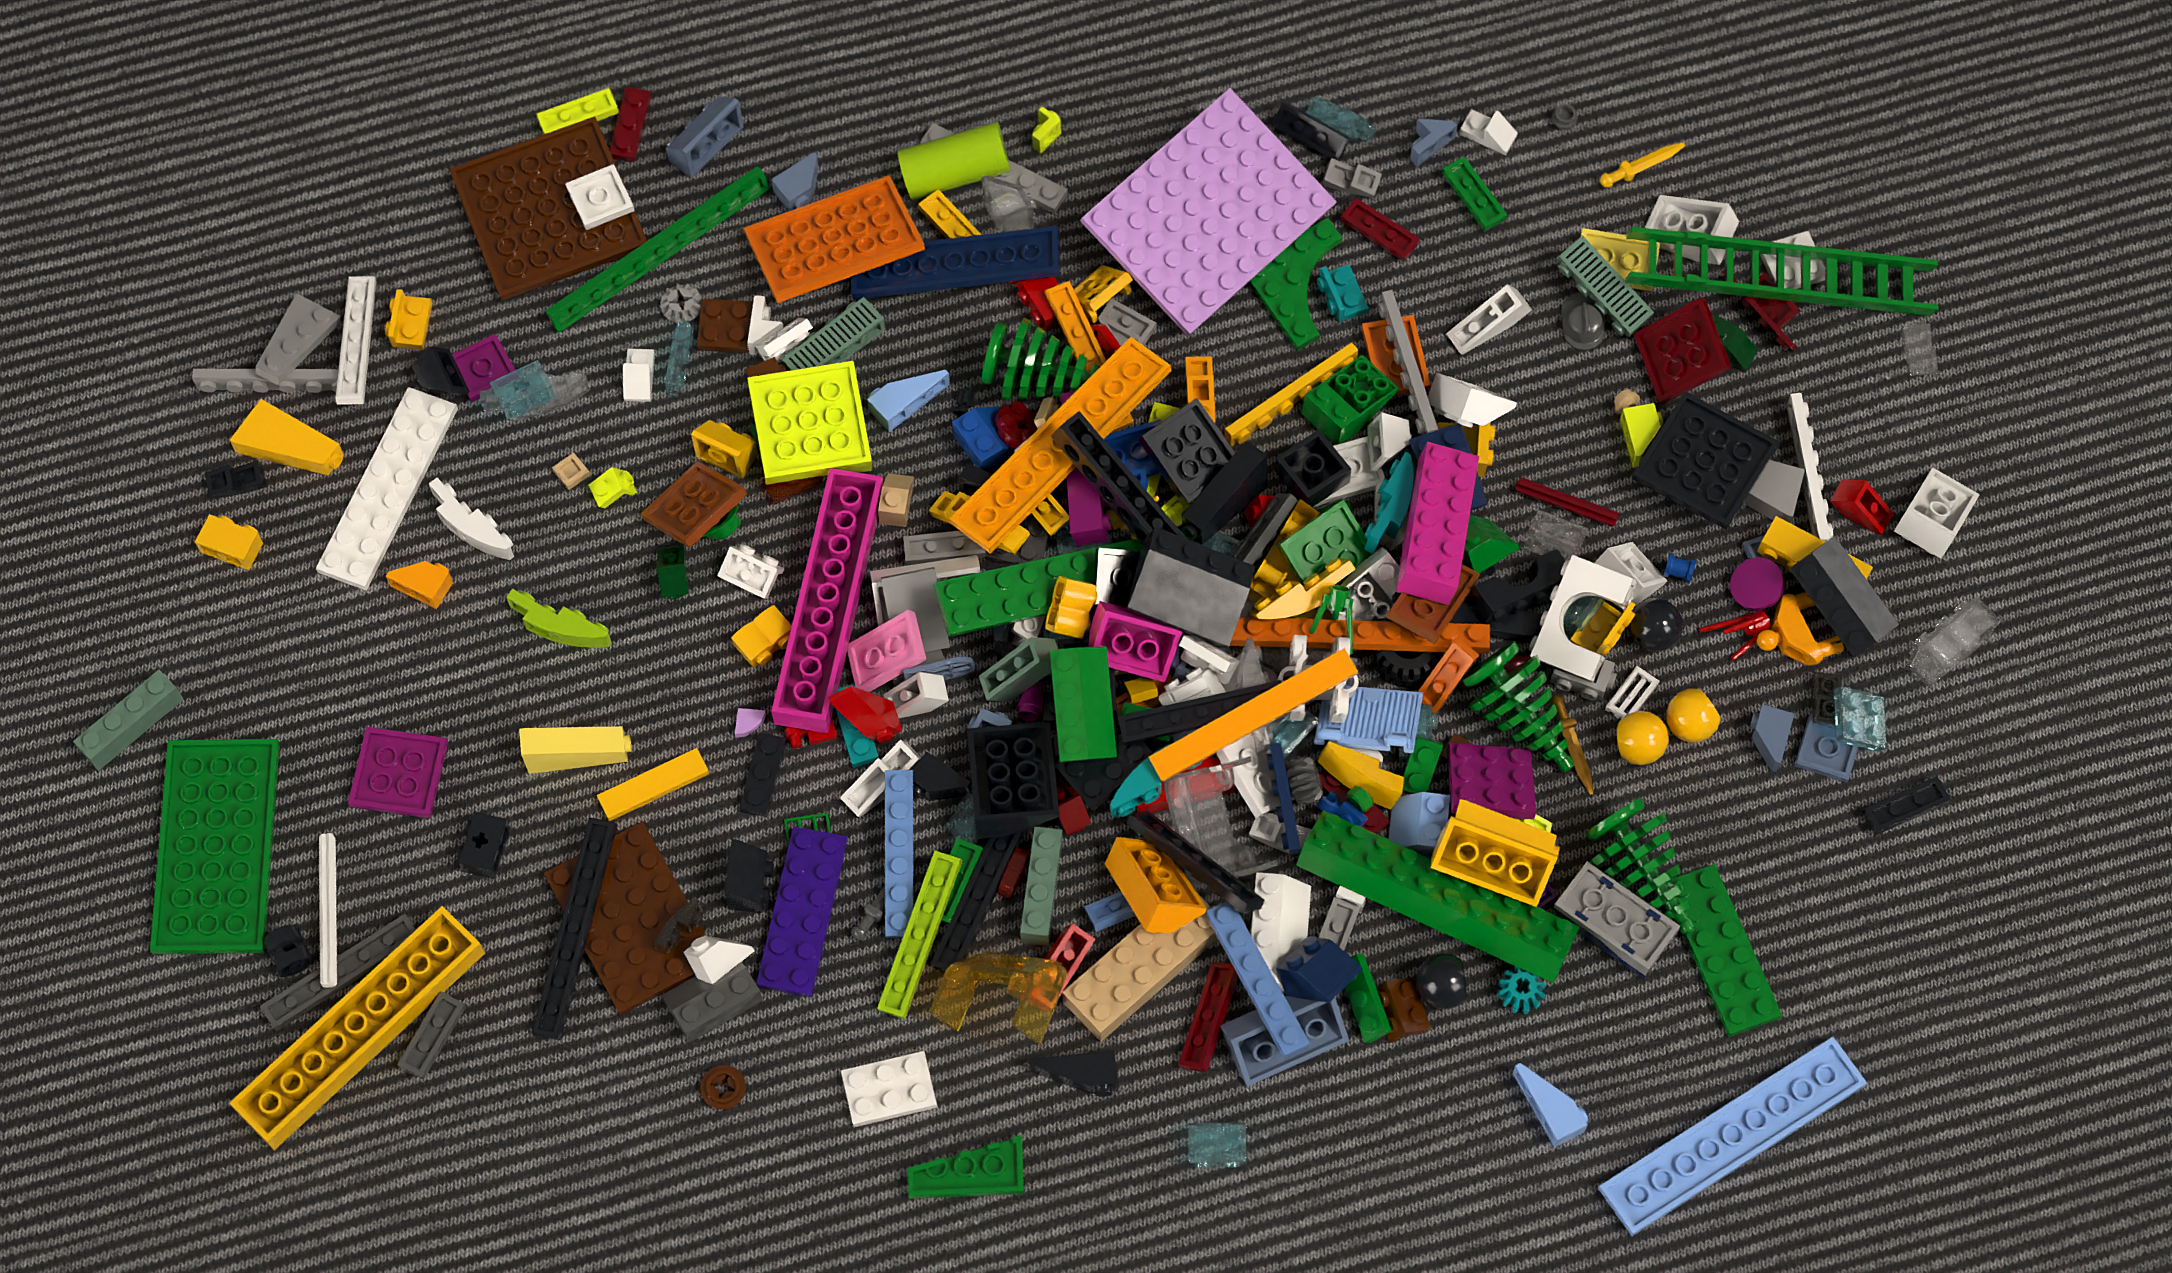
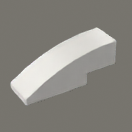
M900 740L882 759L878 758L840 798L858 817L863 816L885 799V770H912L921 757L907 742Z

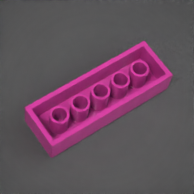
M1431 442L1426 443L1418 459L1396 591L1449 605L1458 589L1479 456Z

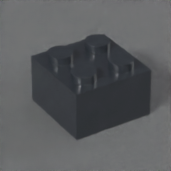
M1320 429L1276 457L1275 472L1298 501L1301 499L1311 507H1314L1350 483L1352 469Z

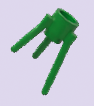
M1330 585L1329 592L1323 593L1322 603L1309 632L1311 634L1315 632L1327 605H1329L1328 609L1333 611L1332 620H1338L1339 612H1344L1346 608V634L1350 638V655H1352V605L1354 599L1350 598L1351 589L1341 585Z

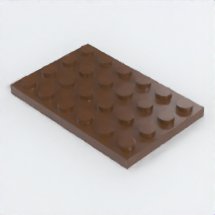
M643 821L614 837L585 947V952L619 1015L622 1016L696 976L684 951L691 947L694 940L706 936ZM579 855L544 872L545 878L563 911L566 906Z

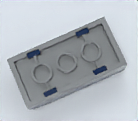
M1589 862L1585 863L1554 905V911L1558 917L1579 926L1578 933L1643 979L1647 977L1666 947H1669L1675 939L1680 925Z

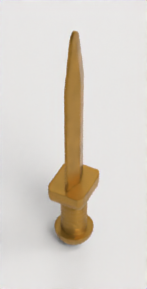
M1555 695L1550 699V706L1555 704L1557 708L1556 716L1558 721L1561 720L1564 727L1561 732L1563 737L1567 739L1569 745L1567 748L1574 761L1577 775L1587 792L1592 795L1594 791L1591 772L1574 729L1577 721L1572 717L1569 718L1563 703L1566 701L1565 698Z

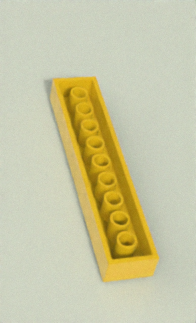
M441 906L230 1102L231 1106L275 1151L435 1001L440 991L444 993L485 954L481 944Z

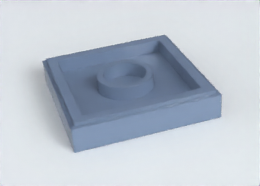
M1809 714L1794 766L1847 783L1863 731Z

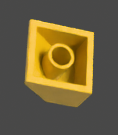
M708 420L691 433L697 458L742 479L758 455L757 444L754 438L745 433L740 435L722 422L717 424Z

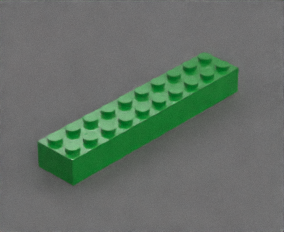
M1324 810L1306 838L1296 864L1298 867L1552 983L1555 982L1580 928L1566 919L1544 911L1542 908L1431 868L1430 858Z

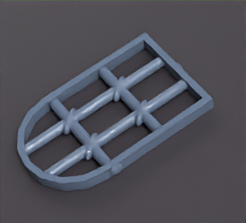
M954 657L904 669V681L918 672L942 675L944 681L957 678L971 672L975 667V663L970 657Z

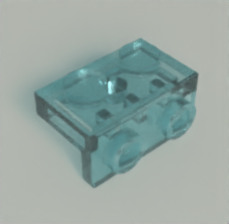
M1188 1123L1189 1163H1195L1196 1167H1211L1212 1163H1223V1166L1238 1167L1241 1165V1162H1247L1246 1123Z

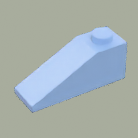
M946 370L887 383L884 387L875 389L867 399L869 412L890 432L950 385L949 373Z
M1523 1064L1515 1065L1513 1075L1554 1148L1585 1132L1588 1117L1581 1106L1577 1107L1573 1099Z

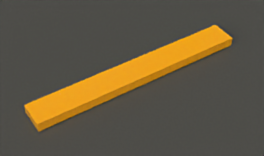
M1343 648L1149 756V759L1161 781L1164 782L1359 673L1346 649Z

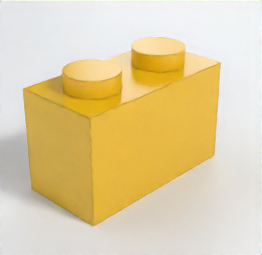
M210 514L195 540L201 553L248 571L263 545L258 531L254 527L246 524L242 527L234 524L228 517L220 515L218 518Z

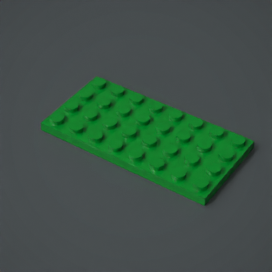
M278 739L168 740L150 952L152 954L265 953L264 938L266 937L280 750Z

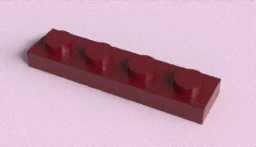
M1212 961L1178 1063L1182 1069L1205 1073L1208 1071L1221 1031L1220 1025H1223L1239 977L1230 963Z

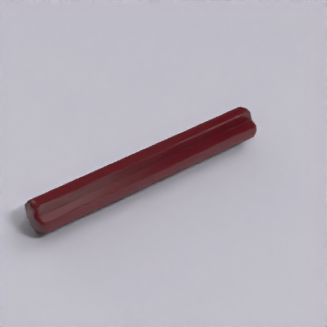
M1519 478L1515 487V491L1519 494L1610 527L1615 526L1619 513L1525 478Z

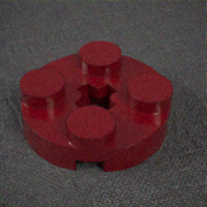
M1018 401L1002 407L993 422L994 426L996 425L998 428V437L1014 449L1038 430L1034 422L1036 414Z

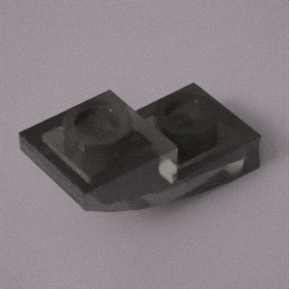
M1816 671L1812 674L1813 722L1837 726L1842 725L1844 699L1841 698L1842 675Z
M694 898L685 904L665 924L655 941L659 951L669 954L671 948H675L680 941L682 934L680 930L691 934L694 926L698 927L704 915L700 900Z

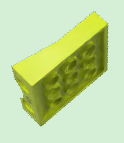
M854 361L748 377L766 485L828 475L830 468L851 472L872 471V459Z

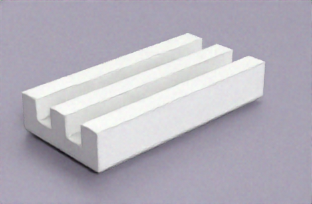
M1636 666L1607 704L1605 710L1609 713L1611 711L1616 718L1622 719L1627 715L1624 712L1645 683L1649 681L1651 684L1629 713L1639 711L1658 686L1659 680ZM1640 675L1642 677L1623 704L1619 708L1616 707V703L1635 678Z

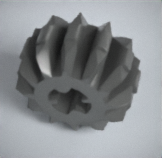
M1301 757L1289 762L1286 766V771L1295 801L1301 805L1310 804L1321 799L1323 796L1321 779L1314 760L1311 757Z

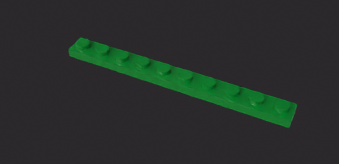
M758 166L548 308L546 313L553 328L560 333L768 191L770 188L764 172Z

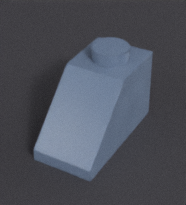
M815 152L771 179L774 193L789 211L808 205L813 200L819 171L818 158Z
M1762 704L1759 713L1754 712L1749 728L1754 729L1751 739L1770 770L1777 773L1784 754L1794 713Z

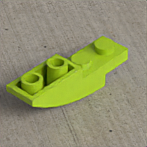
M514 589L506 597L510 608L524 615L523 622L526 629L541 637L565 645L587 648L609 647L612 643L608 633L609 630L599 622L591 623L586 620V616L576 609L571 611L563 606L560 612L557 613L554 608L547 604L541 606L536 603L534 597L525 591L519 593Z

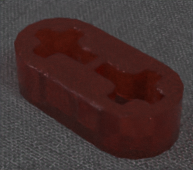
M1020 847L1015 849L1000 882L998 895L1012 899L1028 865L1031 851Z

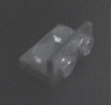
M1538 509L1529 528L1524 548L1541 555L1558 549L1563 558L1570 561L1572 555L1578 557L1589 529Z

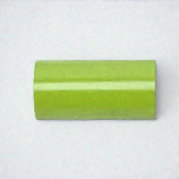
M998 121L898 150L902 175L912 200L929 196L937 189L943 192L1011 172Z

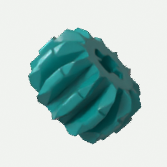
M1517 966L1514 968V973L1506 970L1504 972L1505 979H1500L1498 982V986L1502 988L1498 991V997L1505 998L1502 1005L1508 1007L1512 1004L1513 1013H1517L1519 1007H1522L1524 1014L1529 1013V1006L1535 1010L1538 1009L1540 1005L1538 1001H1543L1545 998L1542 990L1545 989L1546 984L1544 982H1537L1540 979L1539 976L1530 975L1528 971L1521 972V968ZM1519 986L1520 989L1522 986L1527 989L1526 994L1523 991L1521 993L1517 992V987Z

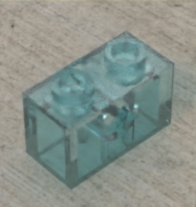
M539 360L490 382L493 394L506 419L519 417L528 409L545 405L555 397L552 385Z

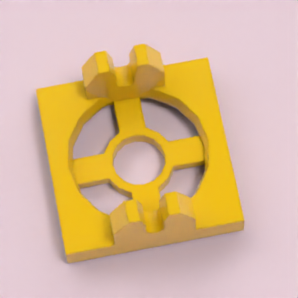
M1101 265L1074 288L1088 322L1091 321L1094 324L1098 321L1095 311L1119 292L1120 294L1125 293L1128 296L1132 292L1129 283L1133 279L1128 272ZM1093 294H1097V295L1094 296L1091 300L1088 299V298L1091 297Z

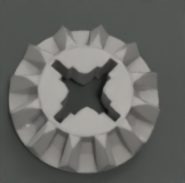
M676 283L674 287L667 288L665 294L661 296L660 306L662 313L673 322H689L701 312L702 297L697 288L694 289L688 283L686 285ZM679 296L683 297V300L686 301L684 302L685 306H683L684 310H681L677 303Z

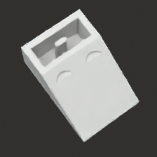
M1383 546L1363 561L1341 584V586L1351 589L1350 598L1354 599L1352 620L1386 621V617L1392 608V595L1395 592L1402 593L1396 591L1400 566ZM1346 608L1344 612H1339L1338 620H1346Z

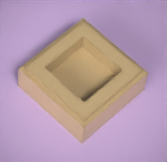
M574 452L552 467L553 472L568 490L590 476L589 470Z

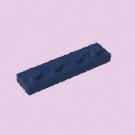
M1281 742L1270 744L1271 753L1266 754L1269 770H1275L1276 780H1271L1274 797L1279 796L1281 806L1276 807L1278 822L1284 823L1286 833H1281L1283 849H1289L1292 858L1300 856L1301 847Z

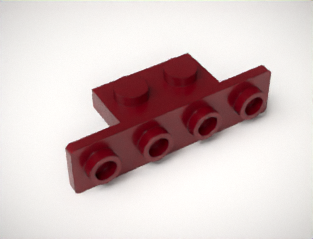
M1766 272L1759 276V285L1776 287V283ZM1733 277V282L1739 283V282ZM1743 296L1740 299L1749 311L1755 309L1760 314L1757 320L1767 330L1771 327L1778 334L1774 337L1775 340L1784 349L1789 346L1795 351L1798 348L1782 331V328L1801 312L1792 301Z

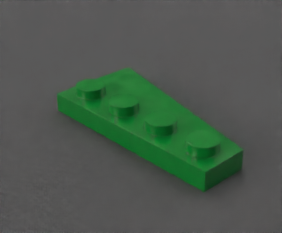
M1022 1135L1001 1143L995 1142L977 1150L964 1151L959 1153V1155L946 1159L940 1158L908 1168L909 1199L1024 1194Z

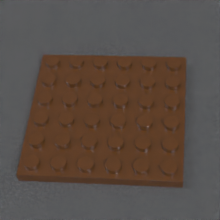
M595 116L449 168L501 301L625 257L647 242L635 211L586 230L566 188L565 183L614 164L617 170Z

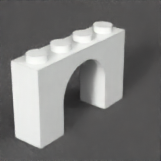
M1572 555L1570 561L1566 560L1562 567L1561 575L1563 578L1560 585H1556L1551 593L1550 600L1553 601L1549 611L1545 610L1541 617L1540 626L1542 628L1539 636H1534L1529 647V651H1531L1530 657L1538 655L1542 663L1595 683L1605 658L1600 654L1570 642L1563 626L1565 613L1574 601L1585 596L1601 597L1627 607L1637 582L1633 578Z

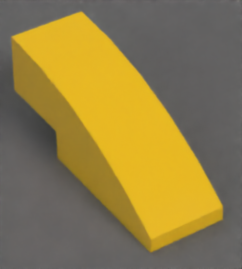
M1330 741L1318 757V762L1337 780L1350 789L1355 785L1364 788L1371 795L1373 802L1391 810L1402 795L1404 777L1380 769L1379 759Z

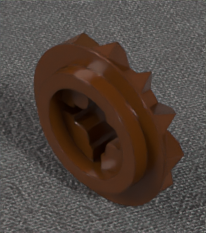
M716 1066L704 1075L700 1086L701 1095L707 1105L716 1110L725 1109L729 1111L730 1108L739 1105L746 1095L744 1076L732 1066ZM726 1078H728V1087L732 1091H725L724 1095L720 1098L719 1089L715 1088V1086H722Z

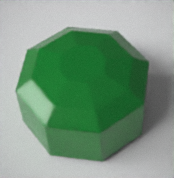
M1355 785L1347 792L1349 801L1362 813H1366L1373 806V799L1364 788Z

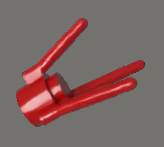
M1759 610L1753 614L1748 613L1741 617L1701 627L1698 631L1703 633L1731 626L1724 629L1723 633L1728 634L1743 629L1748 636L1753 635L1752 639L1731 656V660L1734 661L1757 642V636L1760 632L1770 630L1771 624L1766 613Z

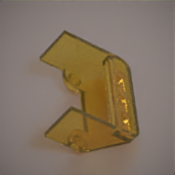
M989 951L956 962L947 968L929 1012L952 1030L959 1032L978 982L1008 985L1009 994L1015 999L1020 1000L1012 1025L1036 1044H1041L1064 986L1067 971L1064 966L1055 960Z

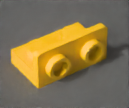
M397 289L395 298H391L390 301L391 321H387L385 327V335L389 337L392 347L424 350L432 308L431 298L405 296L403 290Z

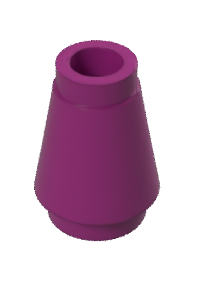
M1038 681L1024 691L1017 705L1018 716L1022 720L1036 722L1043 715V682Z

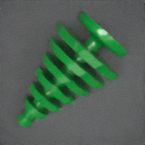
M1024 317L1018 327L1012 349L1005 347L1008 331L1007 325L1000 321L996 323L986 353L982 383L992 384L997 376L1000 364H1006L1008 368L1003 383L1002 399H1011L1014 395L1022 368H1024L1020 383L1019 398L1029 397L1037 372L1040 374L1036 398L1046 395L1052 376L1056 377L1053 396H1061L1067 380L1072 381L1070 392L1077 391L1100 366L1094 363L1091 371L1086 370L1087 357L1081 354L1078 357L1076 366H1071L1073 348L1068 345L1063 350L1060 363L1056 362L1060 340L1053 335L1047 345L1044 358H1041L1046 332L1039 326L1034 332L1028 354H1026L1032 324L1031 321Z
M1513 641L1485 659L1461 680L1467 687H1472L1487 677H1490L1494 682L1469 704V708L1475 712L1479 711L1504 694L1505 696L1490 707L1482 715V718L1488 722L1493 721L1514 707L1515 710L1502 719L1496 728L1505 732L1524 721L1525 724L1519 727L1511 737L1516 742H1519L1525 737L1534 734L1535 737L1525 747L1532 752L1543 746L1545 751L1539 757L1546 762L1552 758L1561 772H1567L1573 768L1574 761L1564 751L1569 746L1566 737L1560 741H1557L1555 738L1564 729L1561 720L1549 727L1545 725L1558 712L1555 704L1538 714L1536 713L1552 697L1551 688H1546L1530 699H1526L1546 681L1545 672H1539L1518 687L1516 686L1540 665L1538 655L1527 659L1509 673L1504 669V665L1519 651V646Z
M1640 797L1585 833L1591 841H1595L1609 832H1613L1619 839V841L1589 862L1597 867L1626 849L1630 855L1618 861L1614 866L1604 871V873L1609 877H1613L1636 863L1639 869L1621 880L1619 884L1627 888L1645 877L1648 884L1633 894L1642 899L1654 891L1658 898L1650 902L1649 905L1655 909L1664 905L1668 911L1664 915L1671 920L1674 919L1680 925L1679 931L1682 934H1689L1696 927L1691 917L1689 918L1685 910L1690 908L1689 900L1686 899L1680 903L1676 897L1686 890L1684 881L1672 889L1667 884L1669 880L1681 873L1679 864L1663 874L1657 869L1676 856L1674 847L1653 860L1648 855L1671 839L1669 830L1658 835L1643 846L1639 842L1640 839L1667 821L1665 812L1634 831L1628 824V820L1645 807Z

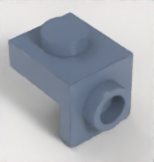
M981 708L978 716L974 715L968 728L1012 725V721L1001 712L996 711L992 713Z

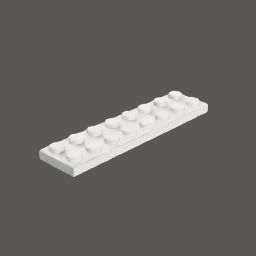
M410 387L407 388L316 567L318 573L367 591L458 410L456 404Z

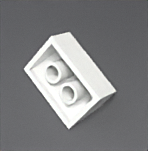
M1436 373L1428 395L1430 405L1435 407L1434 412L1471 428L1473 423L1481 426L1490 423L1514 409L1517 404L1480 386Z

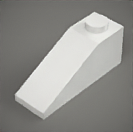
M1507 284L1446 334L1459 353L1463 355L1510 328L1532 309L1520 292Z

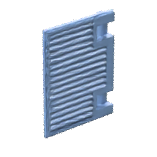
M1344 686V689H1350L1352 686ZM1357 687L1354 695L1349 698L1348 715L1344 723H1331L1329 721L1330 701L1322 700L1314 743L1316 745H1324L1325 740H1335L1338 745L1344 747L1390 751L1391 746L1404 747L1405 753H1412L1415 747L1423 692Z

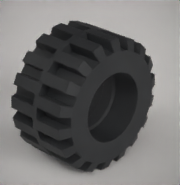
M1373 650L1372 655H1374L1373 663L1374 666H1377L1379 675L1385 674L1384 680L1387 682L1394 680L1395 686L1399 687L1401 683H1406V687H1412L1414 682L1418 686L1423 684L1424 678L1427 679L1439 663L1442 652H1423L1417 658L1405 659L1398 656L1394 651Z

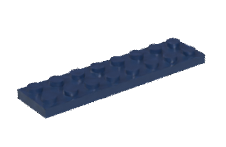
M1057 226L924 241L925 250L851 276V295L854 300L863 297L866 299L1060 276L1059 230Z

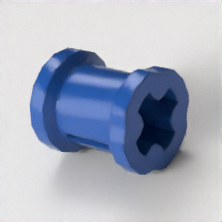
M1670 553L1663 576H1675L1685 579L1686 583H1690L1696 560H1683L1674 557V554Z

